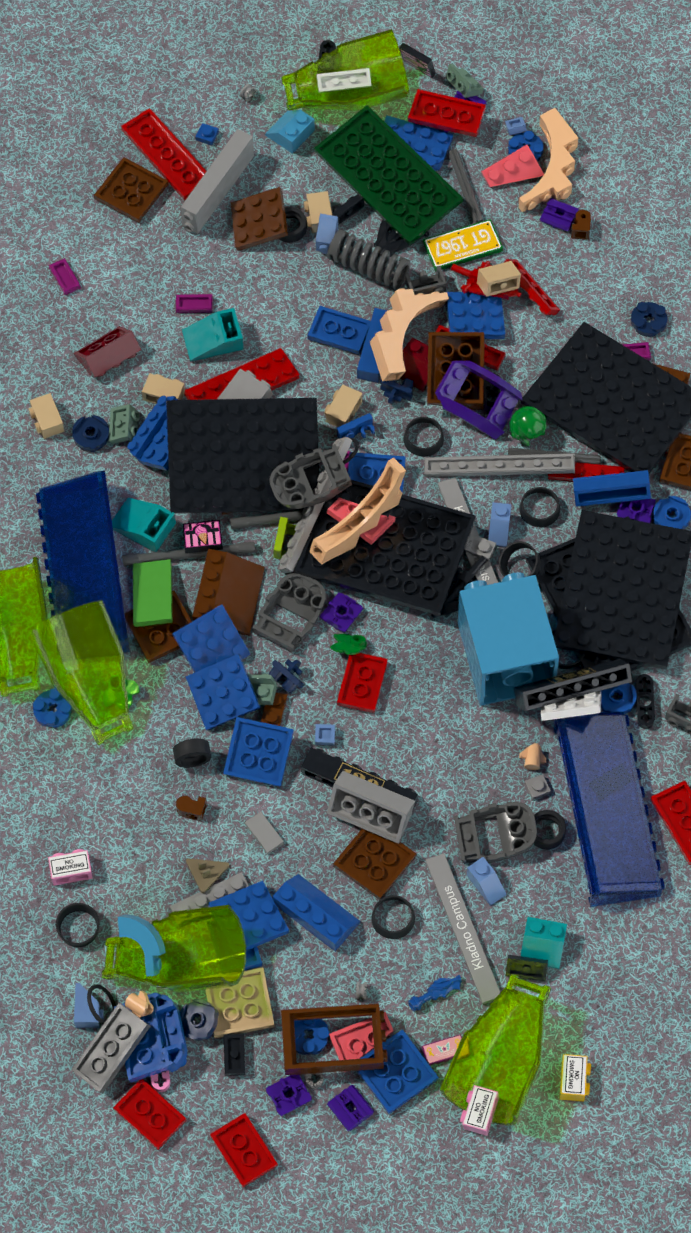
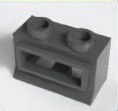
M437 266L435 275L427 276L426 271H421L419 279L411 281L409 274H405V285L407 289H413L414 295L418 293L431 294L437 291L439 293L446 292L447 283L441 266Z
M676 694L666 712L665 719L669 725L683 727L691 735V721L674 713L676 710L691 717V702L688 706L679 702L680 695Z

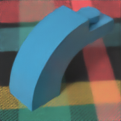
M134 915L119 916V937L134 939L141 945L144 951L146 977L159 974L162 963L158 955L166 953L164 942L159 932L143 918Z

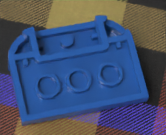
M386 115L384 122L435 171H439L453 140V134Z
M161 396L157 400V404L153 407L127 446L130 453L143 465L168 471L166 401L178 400L175 396Z
M159 993L148 995L154 1009L151 1014L143 1016L141 1019L151 1027L125 1062L128 1080L131 1083L167 1070L174 1072L183 1067L187 1062V1045L178 1006L166 995Z

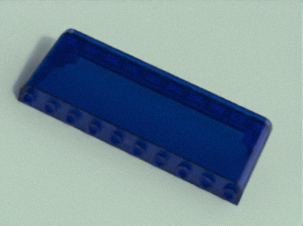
M105 470L39 488L36 498L37 504L41 503V509H38L39 520H43V525L40 526L41 537H45L46 541L42 542L43 553H47L48 559H44L45 569L49 570L50 576H46L47 586L52 589V593H48L50 604L54 605V610H51L52 621H56V627H53L54 638H58V644H55L56 656L60 655L61 662L130 652Z
M601 712L554 719L553 724L555 735H557V740H559L587 878V889H589V895H591V897H588L590 907L661 897L662 890L665 889L664 880L659 877L658 872L661 871L660 861L655 858L654 854L657 852L656 843L651 840V834H653L652 824L647 821V816H649L647 804L644 805L643 802L645 791L644 787H640L639 784L641 773L640 769H636L635 765L637 754L635 750L632 751L633 735L628 732L627 728L630 726L629 717L624 712Z

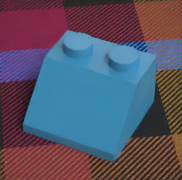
M302 110L287 111L265 133V136L293 154L315 131V120Z

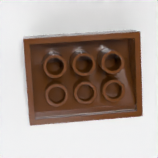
M429 332L427 404L442 406L435 392L452 361H471L484 368V332ZM469 372L454 401L471 410H483L484 379Z
M208 549L192 615L193 621L222 604L238 633L250 636L265 567L228 552Z

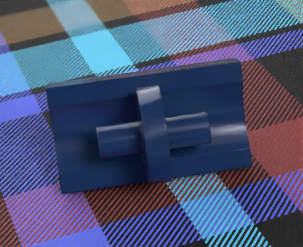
M404 379L402 385L396 383L397 380H380V390L385 391L383 396L389 398V404L392 405L395 400L401 402L402 398L411 401L414 386L412 380Z
M289 659L286 660L285 664L288 666V669L277 660L271 663L274 667L269 675L276 682L285 675L288 679L284 682L282 688L291 694L297 687L302 688L305 685L294 675V673L301 675L303 672L299 669L301 665L299 660L293 662Z

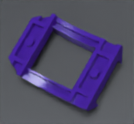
M452 361L435 392L438 400L441 401L443 410L460 417L491 436L493 440H496L505 433L503 428L518 401L522 400V394L519 390L499 376L471 361ZM469 372L476 374L501 390L487 418L454 401Z

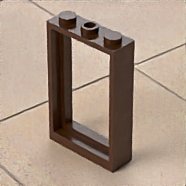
M379 1004L281 1010L285 1075L384 1069V1062H387V1049L383 1050L382 1042H386L385 1030H381V1023L384 1022V1010H380ZM372 1016L375 1058L297 1063L294 1021Z

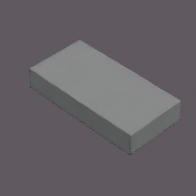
M262 812L245 822L246 827L267 855L284 844V841Z

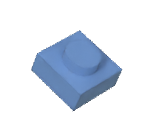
M522 117L505 121L509 135H516L527 131Z
M316 724L315 745L335 746V725Z

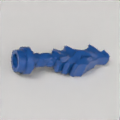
M457 975L453 979L439 978L435 980L423 996H413L410 998L408 1004L411 1010L419 1011L422 1009V1004L431 999L437 1000L439 997L446 998L450 991L460 990L461 976Z

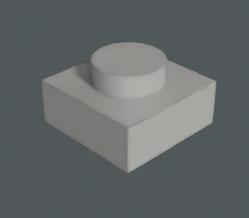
M543 774L525 781V786L532 801L551 793Z

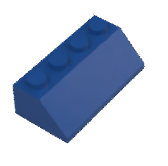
M299 874L285 881L273 895V900L281 911L335 952L361 922Z

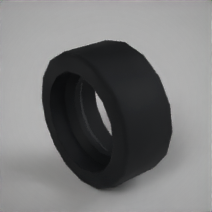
M286 207V218H295L300 222V227L295 231H287L288 236L278 239L287 243L297 242L306 234V216L297 208Z
M188 739L179 742L173 747L175 764L179 767H198L206 764L212 758L209 742L205 739Z
M553 810L537 812L534 815L536 825L541 820H552L558 825L559 833L557 837L550 840L542 839L537 835L534 845L546 850L558 847L562 844L566 834L564 818Z

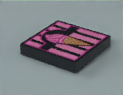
M405 43L400 45L399 49L405 63L431 78L435 76L436 72L431 58Z
M220 520L182 524L185 554L206 552L208 549L223 550Z

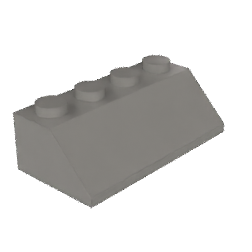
M342 771L333 785L327 814L399 844L412 815L415 801Z

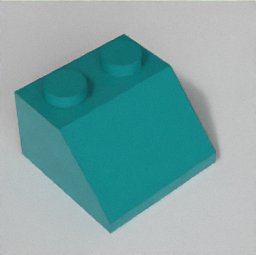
M527 916L521 956L548 960V967L559 969L567 924Z

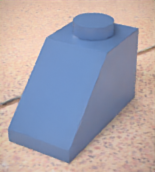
M320 213L316 236V251L327 254L330 243L338 231L337 216Z
M492 502L488 540L495 542L496 547H507L511 504Z
M484 857L467 867V877L490 906L506 896V892L496 872Z
M76 983L75 1028H100V1022L95 1019L88 1006V991L80 983ZM91 995L96 1013L104 1020V1009L100 1008L99 1002Z

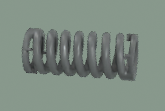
M343 229L337 231L327 252L329 260L336 263L342 262L343 266H350L353 271L359 270L360 274H367L371 279L376 278L379 283L384 282L386 286L395 290L401 287L405 280V274H408L410 260L401 256L399 258L397 254H393L389 260V250H385L380 257L382 251L380 246L375 247L372 252L373 244L368 242L363 249L364 239L360 238L355 244L356 236L354 234L349 236V232ZM344 247L342 254L339 256V251ZM352 248H353V251H352V254H351V258L348 259V255L350 254V252H351V250H352ZM361 251H362V254H361V256H360V260H359V262L356 264V260H357V258L359 257V255H360V253H361ZM369 256H370L368 265L365 267V263H366V261L368 260V258H369ZM378 259H379L377 268H376V270L373 272V268H374L375 264L377 263V261H378ZM399 259L400 262L397 266V269L395 272H393ZM387 262H388V265H387V267H386V271H385V273L382 275V271H383V269L385 268V266H386V264H387Z

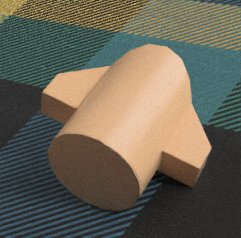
M537 743L530 745L519 754V758L525 759L524 768L527 770H539L540 763H546V757Z
M140 991L139 995L131 993L125 1001V1007L140 1018L153 1012L154 1007L144 991Z

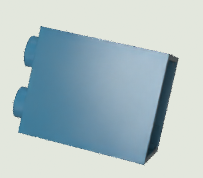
M520 572L506 575L502 582L489 585L483 580L468 583L464 590L459 592L458 627L480 706L514 699V687L557 676L559 656L536 575L525 577Z

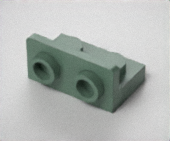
M453 63L449 64L445 78L465 98L483 93L484 88L464 68L458 69Z
M127 404L110 409L109 442L111 444L124 441L131 442L137 433L140 414L132 405Z
M247 673L259 705H273L277 689V683L274 678L269 674L252 675Z

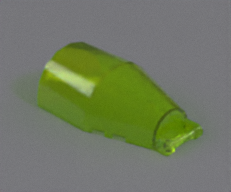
M392 29L341 43L337 46V49L329 54H323V57L313 63L312 61L294 73L281 77L286 92L287 110L308 108L359 111L366 105L373 107L410 96L403 59ZM366 68L370 70L371 87L324 93L318 92L317 74ZM294 83L296 84L298 94L296 99L293 97L291 84Z
M33 557V562L30 564L0 571V693L2 697L28 690H41L39 669L48 613L40 563L37 557ZM31 679V682L8 686L7 683Z
M102 600L69 609L29 629L50 683L90 728L97 745L103 744L105 740L120 733L129 732L134 729L128 710V697L125 687L126 673H124L123 662L125 660L124 653ZM118 720L122 721L123 724L101 733V728Z
M229 905L174 911L162 920L156 919L152 921V925L162 937L166 953L158 955V958L161 959L162 968L159 970L160 973L155 976L146 977L145 955L137 941L132 938L118 936L107 938L105 942L107 951L105 967L101 975L103 979L121 978L175 993L232 987L240 982L246 964L244 931L239 917ZM116 948L115 965L113 968L114 951Z
M514 974L510 976L506 987L489 1005L488 1010L477 1018V1022L470 1030L463 1034L440 1087V1092L448 1101L462 1110H467L469 1104L466 1102L469 1090L473 1091L474 1085L497 1091L499 1093V1100L492 1123L508 1126L517 1123L540 1069L544 1007L551 991L550 986H540L520 979L519 976ZM516 986H518V987L524 988V989H526V990H529V991L538 993L539 996L536 997V996H533V995H530V994H527V993H524V992L515 990V988H516Z

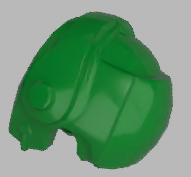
M526 406L518 409L512 415L509 423L512 438L519 440L529 447L530 441L528 439L545 435L546 416L534 407Z

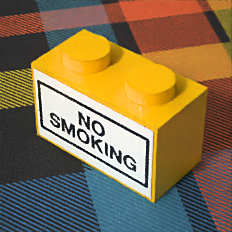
M563 1054L560 1100L584 1102L585 1095H589L590 1083H586V1076H590L591 1063H587L588 1056Z

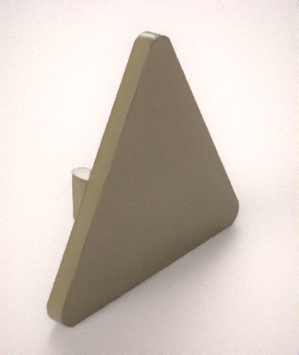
M186 859V864L201 893H205L229 868L228 862Z

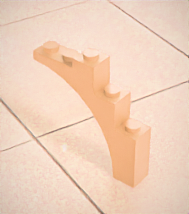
M556 108L540 115L539 125L549 143L551 158L548 168L539 183L519 198L518 207L522 212L534 209L537 204L547 202L551 197L555 200H564L570 196L572 191V183L566 176L571 175L575 169V160L570 153L578 147V137Z
M401 288L390 298L392 310L386 311L380 319L383 331L377 332L370 341L382 381L399 380L406 372L403 361V340L409 323L419 314L442 307L449 299L447 292L439 293L437 291L431 294L418 293L414 295L413 289L405 290V288Z
M395 458L388 460L380 478L361 503L337 525L313 539L309 552L321 564L356 547L360 534L376 527L381 514L399 504L402 496L400 486L406 472L404 467Z

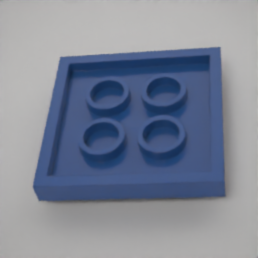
M447 292L449 297L447 300L449 332H484L485 339H505L501 297H486L471 292Z
M222 604L172 633L194 673L236 654H240L242 659L251 655Z
M236 654L186 676L207 731L232 721L236 717H241L260 709L240 654Z
M236 717L223 774L281 787L294 729Z
M263 881L208 903V907L234 956L289 933V929Z
M403 1029L382 1043L383 1050L387 1049V1062H384V1069L357 1071L388 1114L439 1080L437 1074ZM374 1049L360 1059L375 1058Z

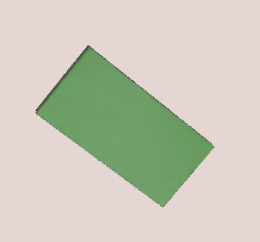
M171 559L133 564L134 627L173 623Z

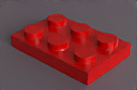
M363 653L349 655L337 699V706L375 714L388 659Z
M143 1079L139 1080L113 1107L116 1113L157 1150L187 1121L177 1109Z
M243 1113L210 1134L211 1139L242 1188L278 1166V1163L246 1113Z

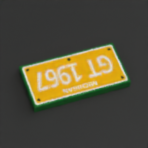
M491 219L423 239V245L435 272L437 271V266H441L443 270L452 267L453 264H463L503 251V246Z

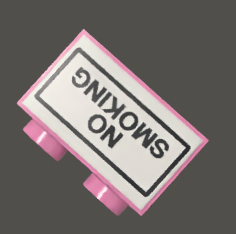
M77 849L72 853H56L48 857L53 886L93 879L88 850Z
M474 1085L473 1091L469 1090L466 1102L469 1104L467 1110H463L460 1119L465 1130L488 1136L499 1100V1093L497 1091Z

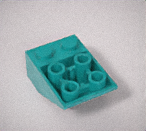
M234 308L217 311L182 329L190 362L244 350L243 337Z
M128 497L108 525V528L157 552L176 525L175 513L160 505Z

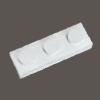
M369 68L316 75L319 93L372 86Z

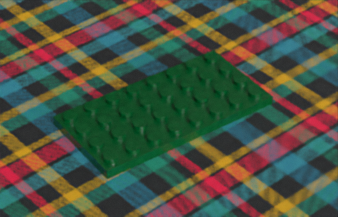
M368 105L314 148V152L409 245L414 243L463 202V197Z

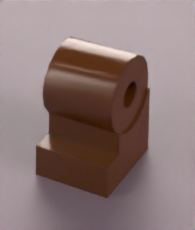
M579 210L576 213L575 224H572V239L589 240L591 214L589 211Z
M180 796L176 801L177 813L182 817L202 822L207 807V798L199 796L198 800L195 801L189 796Z

